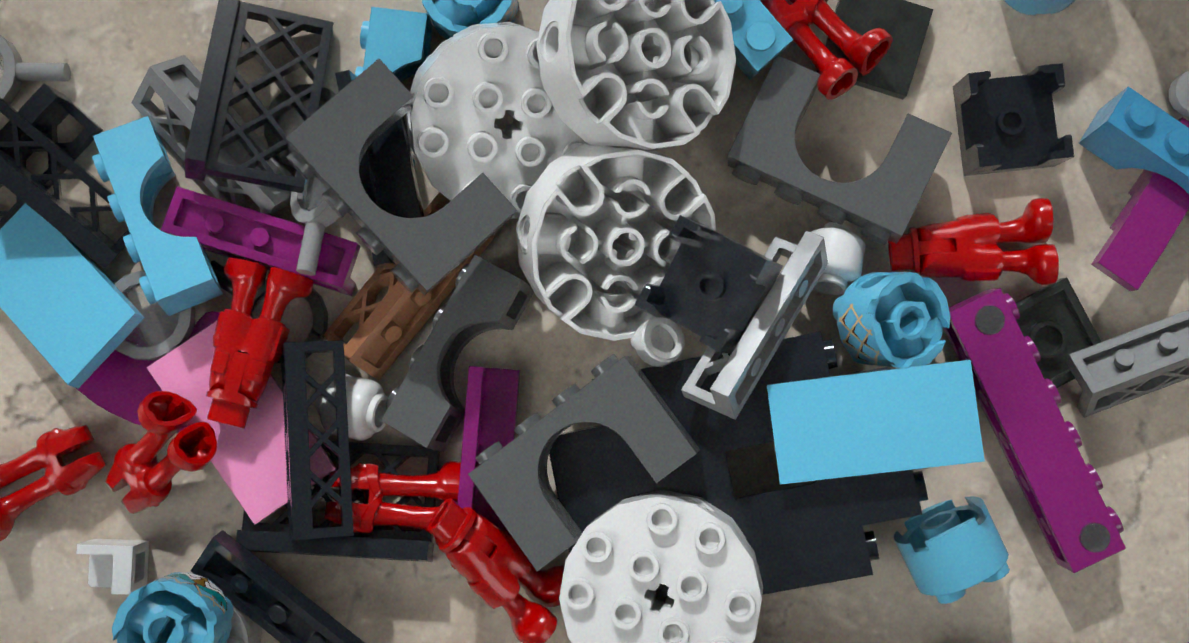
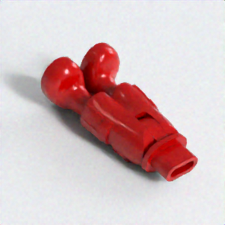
M1048 198L1033 199L1026 205L1023 215L1007 222L999 223L998 218L994 214L981 213L967 214L956 218L954 221L933 223L918 228L910 227L908 234H903L897 244L888 240L891 271L911 270L913 273L920 272V275L928 277H954L973 282L996 281L1001 276L1002 271L1025 274L1040 285L1055 284L1059 273V259L1055 245L1041 244L1017 251H1002L997 246V243L1009 242L1026 244L1046 243L1052 234L1054 223L1051 201Z
M227 259L224 274L232 282L233 296L231 309H225L224 312L220 311L215 334L213 335V347H215L209 376L210 391H207L206 394L207 397L213 399L207 416L208 420L245 429L250 408L257 409L259 404L255 402H258L261 398L274 363H278L282 356V345L287 341L290 329L281 323L283 313L292 299L305 298L312 293L313 280L287 270L271 267L267 278L266 294L260 317L253 319L251 311L258 289L264 284L268 269L259 263L248 260Z
M451 498L446 499L439 506L427 527L428 531L439 539L438 548L442 553H445L451 566L468 580V585L490 608L495 609L500 606L504 608L510 617L512 630L520 642L545 643L552 636L557 626V617L547 608L560 605L559 596L564 566H554L546 570L537 571L509 532L502 531L485 517L477 514L471 507L461 508ZM520 585L533 602L527 600L521 594L518 593L520 591Z

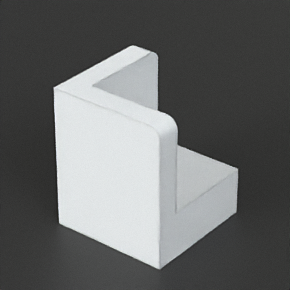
M91 539L77 544L76 554H89V586L111 588V594L130 595L131 592L147 585L149 540Z

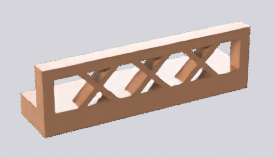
M439 192L424 210V216L439 211L450 200ZM493 234L425 296L418 288L410 293L393 275L392 269L387 270L378 267L323 336L328 341L343 340L342 338L353 324L359 322L358 331L348 343L344 341V357L379 381L456 286V278L460 270L471 262L474 255L480 256L494 239L495 235ZM389 286L387 295L381 302L376 303V296L383 287Z

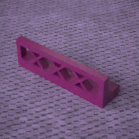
M176 187L161 231L174 236L197 237L205 251L228 258L256 262L265 266L269 271L271 267L287 270L313 280L314 285L348 296H352L356 285L350 276L361 247L357 242L324 232L316 274L313 276L300 274L296 269L305 226L185 188Z
M469 366L458 505L461 508L471 507L477 514L485 517L499 529L508 532L468 474L480 465L475 458L484 450L498 441L505 447L515 439L514 428L517 421L520 370Z

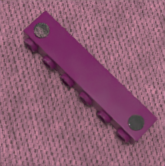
M1001 288L986 289L949 307L950 326L949 328H944L959 361L971 360L975 394L1057 564L1072 573H1076L1126 549L1120 533L1124 531L1122 522L1110 506L1106 507L1099 493V490L1103 489L1102 481L1092 465L1089 463L1085 464L1078 448L1082 446L1079 433L1071 422L1064 421L1057 406L1061 404L1060 394L1050 379H1044L1037 365V362L1041 360L1040 353L1033 340L1029 336H1023L1016 321L1020 318V313L1012 297L1008 293L1003 294Z

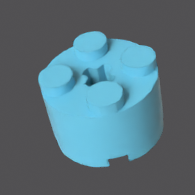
M965 497L968 505L959 507L954 506L952 499L922 510L923 515L912 516L904 522L908 531L903 536L898 531L894 534V541L918 590L922 594L936 596L941 604L957 601L965 595V589L982 581L994 582L1000 580L1010 571L1006 563L1009 556L1008 551L984 501L979 497Z

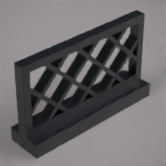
M240 0L218 1L185 153V178L205 181L206 175L303 193L305 178L298 171L296 177L276 174L266 161L284 150H287L289 154L292 152L288 148L287 135L275 118L295 108L305 121L318 110L334 22L246 3ZM247 19L268 23L275 34L256 44L245 30ZM301 31L322 35L320 45L303 54L291 37ZM244 42L247 49L241 52L242 43ZM283 42L295 59L276 69L263 52ZM255 57L268 74L248 85L237 71V67ZM317 59L316 69L310 63ZM302 67L313 81V86L296 95L283 77ZM235 82L239 90L232 93ZM275 82L288 100L268 111L255 93ZM247 98L260 116L239 127L228 113L229 107ZM310 99L309 108L307 110V108L303 105V102ZM267 124L280 142L259 153L246 135ZM225 125L231 130L226 135H224ZM236 140L242 144L252 157L239 166L218 162L220 150ZM258 166L261 170H256L253 168Z
M349 442V453H353L350 456V466L364 454L376 455L386 467L381 473L399 475L396 469L410 457L428 458L427 475L438 472L440 451L421 446ZM322 444L321 446L324 451L329 452L338 463V456ZM383 455L400 457L390 464ZM329 475L322 480L324 483L329 480ZM316 484L311 489L312 498L321 489ZM358 492L352 497L353 503H358L364 497V493ZM327 493L322 496L326 502H334ZM403 496L395 503L405 505L413 498L419 506L435 507L436 498L425 497V503H423L418 496ZM244 510L242 530H237L236 541L250 552L433 562V534L423 529L422 532L403 531L399 525H391L394 530L377 529L381 525H374L372 532H353L354 536L289 540L288 524H283L288 520V510L273 523L259 522L254 525ZM325 520L320 526L313 525V529L332 527L331 525L334 522Z

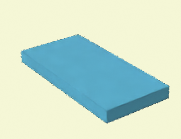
M26 203L0 229V308L67 385L78 389L145 317L83 250Z
M971 360L767 385L780 484L985 461Z

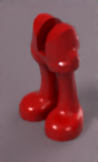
M761 0L762 4L793 38V42L816 66L820 74L817 81L818 90L828 100L835 99L849 91L857 81L858 72L865 76L872 71L885 56L893 41L892 36L883 28L872 29L864 35L855 32L827 4L828 0H790L793 3L791 5L785 0ZM815 24L842 50L849 61L845 58L836 57L820 41L809 26Z
M155 391L149 393L140 402L137 410L138 419L142 427L148 432L136 444L124 445L117 451L114 457V464L105 480L113 492L127 485L130 486L131 490L123 497L121 502L131 514L139 513L148 507L159 506L168 497L172 489L171 479L181 469L191 472L202 470L216 453L217 440L214 429L207 422H196L182 429L172 439L167 449V455L158 463L156 455L177 431L192 420L197 412V408L191 401L176 393Z
M87 425L65 430L54 428L37 439L35 448L14 460L0 464V490L41 469L45 470V475L10 495L0 498V541L6 539L11 533L15 519L23 511L58 492L66 496L77 493L84 489L88 481L106 466L101 452H95L75 459L74 462L66 466L62 461L61 457L79 450L94 440Z
M451 460L444 463L438 472L429 475L413 476L380 473L378 465L369 463H358L353 468H350L351 493H354V491L364 493L363 504L353 503L352 501L353 532L369 533L373 531L374 525H399L420 528L431 533L427 527L439 506L423 507L383 502L384 496H423L437 498L442 501L451 498L458 502L461 462ZM337 470L329 472V479ZM339 478L330 487L331 489L340 490ZM326 502L324 518L341 524L340 505L337 502ZM434 536L435 542L438 545L439 539Z

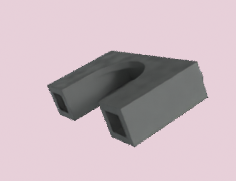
M777 55L727 155L728 166L734 169L732 174L752 185H757L761 181L776 188L775 195L789 203L800 205L803 200L819 208L817 214L830 222L843 225L846 220L862 228L861 235L871 241L886 245L889 240L897 244L916 209L952 132L908 113L887 157L876 171L854 182L839 183L823 179L806 167L797 152L795 144V133L818 88L817 81L820 74Z
M377 59L286 137L288 148L292 151L287 156V159L306 180L313 175L327 189L322 194L323 199L341 218L347 213L353 217L362 227L356 234L375 255H378L382 250L396 264L391 272L410 293L418 288L425 296L509 221L517 209L484 173L480 174L442 209L425 217L403 218L394 216L379 208L368 197L359 176L363 155L379 136L412 109L414 96L380 59Z
M615 354L602 361L591 370L595 377L594 380L582 389H579L576 384L565 389L552 400L556 406L554 410L542 419L538 413L528 417L514 428L515 433L518 435L517 438L505 447L498 441L484 450L475 458L480 465L468 474L537 571L574 545L582 535L580 528L553 492L547 474V461L551 447L558 436L567 428L580 422H593L611 428L626 441L656 483L700 451L699 447L631 356H624L618 360Z

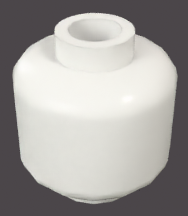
M829 222L824 225V228L812 231V233L824 237L828 264L813 290L828 295L844 294L845 290L857 278L861 277L866 245L859 235L852 232V228L849 225Z
M345 374L348 436L351 439L365 440L384 428L386 423L381 421L386 412L388 397L377 382ZM333 380L325 390L335 398ZM319 395L316 399L315 407L317 413L320 414L321 424L327 431L336 421V409ZM337 429L332 434L337 435Z

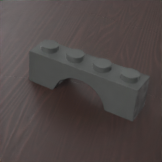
M474 255L471 262L460 270L456 278V289L448 303L440 307L435 314L432 322L433 329L424 345L418 347L413 353L409 362L410 370L401 386L396 387L389 395L386 402V412L381 419L384 423L422 446L440 452L446 450L465 416V408L459 401L454 387V369L461 351L473 338L481 333L496 329L513 330L534 294L532 287L526 282L477 255Z

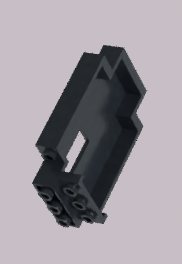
M821 331L782 340L736 420L683 396L681 389L702 356L672 362L663 367L652 366L642 368L641 371L700 449L697 454L658 483L654 481L626 441L617 432L602 424L561 433L551 447L549 456L558 499L582 533L597 517L626 498L659 490L701 497L732 517L745 535L746 540L755 552L757 565L759 566L763 584L762 595L873 575L870 561L880 559L874 531L864 532L863 526L923 515L920 501L928 500L922 471L913 472V470L817 480L807 485L735 498L726 451L774 442L767 385L830 377L829 369L838 368L832 339L822 341ZM722 353L717 360L724 358ZM883 367V368H878V369H873V370H868V371H867V370H861V371H856V372L847 373V375H849V374H857V373H865V372H873V371H881V370H889V369H891V368H890V367ZM720 372L708 375L700 388L711 393L710 388ZM575 544L568 548L569 553L571 552ZM660 584L654 590L656 592V599L665 602L669 597L667 595L669 587Z

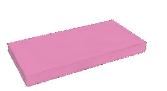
M216 321L148 366L147 369L162 391L176 393L191 401L197 408L195 416L186 426L196 422H207L214 429L217 450L211 462L254 525H256L287 504L282 388L271 374L258 402H255L259 404L257 409L250 408L245 429L207 419L213 399L207 397L206 394L207 391H210L209 376L215 347H213V335L215 334ZM308 431L310 449L317 442V439ZM322 446L310 457V470L321 480L329 475V472L337 469Z

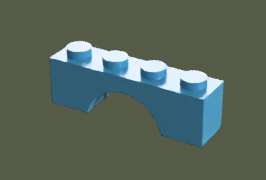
M1128 86L1098 110L1079 144L1116 170L1125 168L1149 170L1171 179L1189 194V128Z

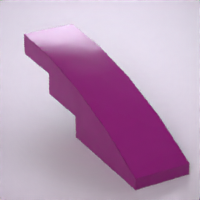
M1183 117L1178 119L1179 122L1189 128L1188 120ZM1143 170L1128 192L1131 198L1110 227L1113 233L1091 263L1092 266L1129 291H1135L1140 288L1189 209V194L1171 179L1149 170Z

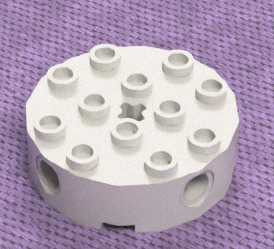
M549 0L543 11L536 45L542 85L562 122L591 146L660 150L685 145L701 134L700 131L707 126L712 116L720 113L730 95L736 63L731 21L722 2L715 3L714 0Z
M512 22L472 25L440 43L436 50L427 57L416 71L410 93L414 96L412 109L406 113L409 144L432 186L450 201L480 174L484 173L517 209L511 219L519 218L527 192L552 161L586 143L561 121L542 85L536 46L539 31ZM505 110H507V113L513 117L512 124H507L502 131L494 124L495 118H503Z
M584 143L552 161L527 192L516 227L519 265L535 295L549 310L577 332L612 341L633 338L636 330L649 318L655 317L635 306V303L645 284L649 283L660 286L681 242L671 239L670 234L679 216L682 215L698 221L716 231L715 214L707 196L701 192L697 181L689 175V172L674 159L656 150L591 146Z
M659 490L622 500L597 517L585 528L566 558L559 600L567 636L571 643H753L757 631L763 584L755 552L732 517L701 497ZM660 584L669 587L667 594L669 597L665 602L656 599V592L654 590Z

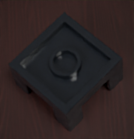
M1063 63L1038 66L1027 75L989 79L991 71L968 73L953 86L963 176L1055 167L1074 157L1071 134L1059 139L1057 137L1052 97L1053 94L1065 87Z
M680 215L670 234V238L681 242V245L660 286L649 283L645 284L635 306L655 317L670 319L701 336L699 340L701 343L719 353L732 354L774 285L783 265L698 221Z

